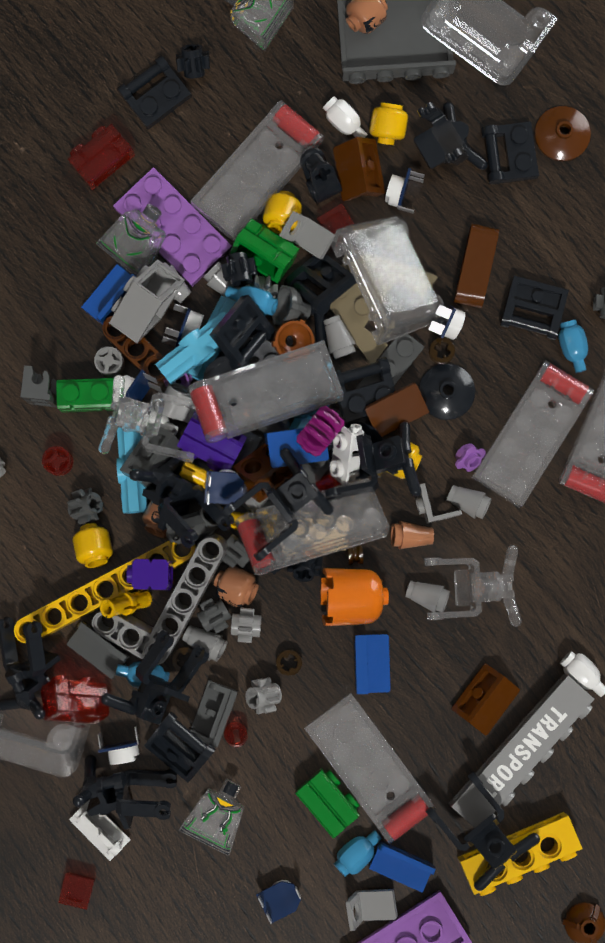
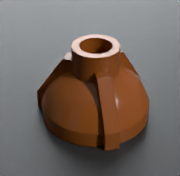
M299 319L298 321L283 323L277 329L274 341H271V344L285 360L300 361L310 358L309 354L313 350L315 340L310 327L305 324L304 320ZM288 336L293 338V344L290 347L285 342Z

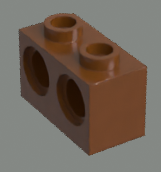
M266 443L232 467L233 471L244 480L247 491L260 482H268L271 487L276 489L282 485L283 481L293 476L287 466L271 467L268 445ZM263 489L252 496L259 503L268 497Z

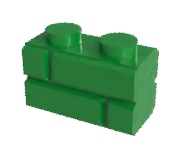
M251 219L237 235L230 254L237 252L247 253L248 259L254 258L257 271L266 277L270 276V279L278 284L291 268L300 249L294 246L291 241L283 239L269 230L266 225Z
M115 378L57 380V409L62 413L102 411L103 409L106 411L119 410V404L113 392L118 382Z
M321 768L295 790V794L334 839L360 816L357 811L360 805L349 792L346 795L341 792L337 787L341 782L331 770L325 773Z

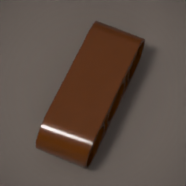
M471 224L455 292V303L482 308L497 246L499 229Z
M113 316L108 317L102 327L108 341L139 371L144 370L146 374L156 378L158 384H163L166 380L163 374L153 376L150 374V369L152 365L156 364L164 356L144 337L138 343H135L123 333L118 337L111 336L110 329L112 325L109 322ZM142 344L144 345V352L140 356L130 355V349L133 345Z

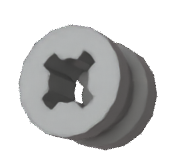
M103 347L94 357V364L97 370L107 378L119 376L125 368L123 356L114 347Z

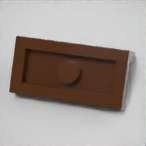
M355 137L333 148L338 180L342 187L341 196L343 201H350L362 195L378 197L385 194L376 139Z
M414 382L371 403L364 409L369 419L367 421L368 424L374 427L381 436L398 429L401 422L410 423L429 413L421 392Z
M485 663L451 710L486 736L517 696L520 689Z

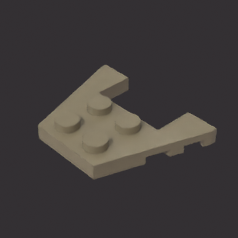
M353 249L341 266L355 276L357 283L331 303L330 311L334 316H340V319L354 339L356 347L362 352L366 361L371 364L375 363L376 359L382 355L388 344L365 327L397 283H400L423 299L438 277L422 270Z

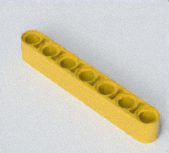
M167 541L135 559L151 560L154 555L161 554L165 560L172 562L174 570L189 562L197 547L195 543L187 556L180 557L176 553L177 543ZM134 559L21 618L14 626L15 637L18 641L26 643V638L23 634L24 624L38 621L42 625L41 636L43 639L100 609V604L103 600L116 598L120 593L136 590L133 589L132 584L127 583L125 580L127 566L132 565ZM105 581L111 582L114 588L112 595L107 598L103 597L99 591L100 585ZM82 594L87 598L88 605L85 610L78 611L74 606V600L78 595ZM54 608H57L62 614L61 621L56 625L52 624L48 618L49 612Z

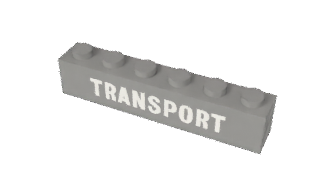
M563 674L475 773L482 781V785L499 805L505 807L514 798V789L520 783L524 785L532 778L535 773L532 769L538 762L544 763L553 754L554 749L552 747L559 739L564 741L573 731L571 725L579 717L582 720L592 710L593 707L590 704L594 698L569 675ZM471 780L449 802L450 806L474 828L490 815L496 816L494 814L496 810Z

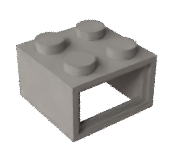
M158 259L150 267L147 265L143 266L137 276H132L126 283L123 290L127 293L124 298L120 297L112 307L111 311L114 312V315L109 324L135 343H138L162 319L185 279Z

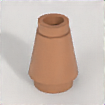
M399 521L398 524H392L391 545L398 547L399 550L432 545L434 542V529Z

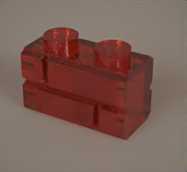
M112 124L107 128L105 126L99 127L92 134V140L86 145H77L70 152L71 157L68 158L71 167L90 190L95 189L135 156L132 147Z
M66 675L51 678V681L42 686L41 689L42 707L46 712L43 719L45 721L99 723L109 715V706L101 702V696L107 693V685L95 682L94 678L91 677L81 678L77 681L69 680V677Z

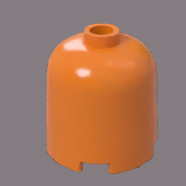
M323 568L325 577L321 578L320 605H326L327 615H322L324 626L370 624L378 620L382 613L383 605H388L389 592L388 588H383L382 581L377 573L365 569Z

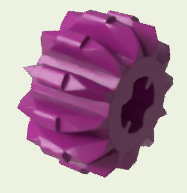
M327 406L320 407L298 434L296 442L307 453L315 457L319 456L344 426V420L333 409L331 410Z

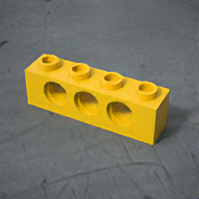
M562 812L506 836L513 846L531 833H537L540 836V842L527 851L528 856L524 862L517 863L511 859L504 863L506 868L482 891L475 889L474 882L486 870L487 860L478 849L457 857L473 894L479 893L480 896L488 895L496 890L495 886L506 882L508 885L522 880L523 874L532 870L534 873L542 872L550 867L549 863L560 859L563 862L576 857V851L583 848L569 816ZM552 837L554 839L553 848L550 851H542L540 847L542 840Z

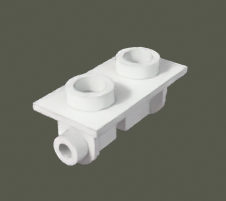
M351 424L348 429L343 426L333 439L330 475L343 486H348V481H355L356 477L359 476V453L352 454V452L358 451L356 436L364 435L360 424Z
M87 801L69 820L111 861L131 839L107 815L89 816L87 813L89 801Z

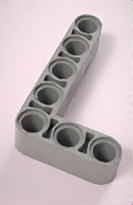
M211 534L199 543L154 627L132 615L122 614L112 617L114 626L108 627L103 623V615L99 611L92 620L94 631L141 659L145 657L152 647L160 631L169 632V636L174 637V642L157 665L165 662L177 645L227 552L226 540L221 535ZM207 542H214L218 545V555L213 556L207 552ZM194 567L204 570L205 580L199 581L192 575ZM179 594H189L192 604L188 606L183 605L179 600ZM166 618L175 619L178 623V630H170L166 626ZM127 630H136L139 634V641L131 640L127 635Z

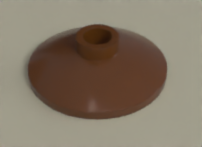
M557 106L547 110L541 115L535 127V141L538 148L544 155L556 161H570L579 157L586 150L590 142L591 130L587 119L581 112L572 107ZM560 127H567L569 134H562Z

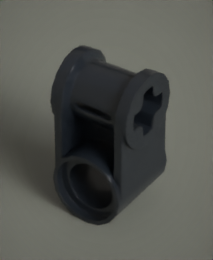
M310 148L305 151L300 158V164L306 178L307 188L315 203L319 204L342 192V187L331 163L326 161L322 150Z

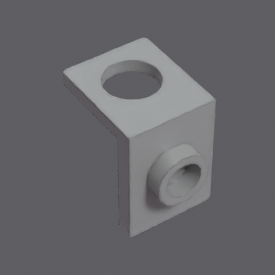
M295 211L292 212L279 235L286 240L294 242L319 259H323L336 237L331 231ZM298 221L297 226L290 233L292 225L294 224V222Z
M425 483L420 484L422 492L420 497L415 498L419 515L424 514L426 524L462 515V511L459 510L433 517Z
M394 889L356 890L346 901L350 931H355L362 921L396 920L398 917Z

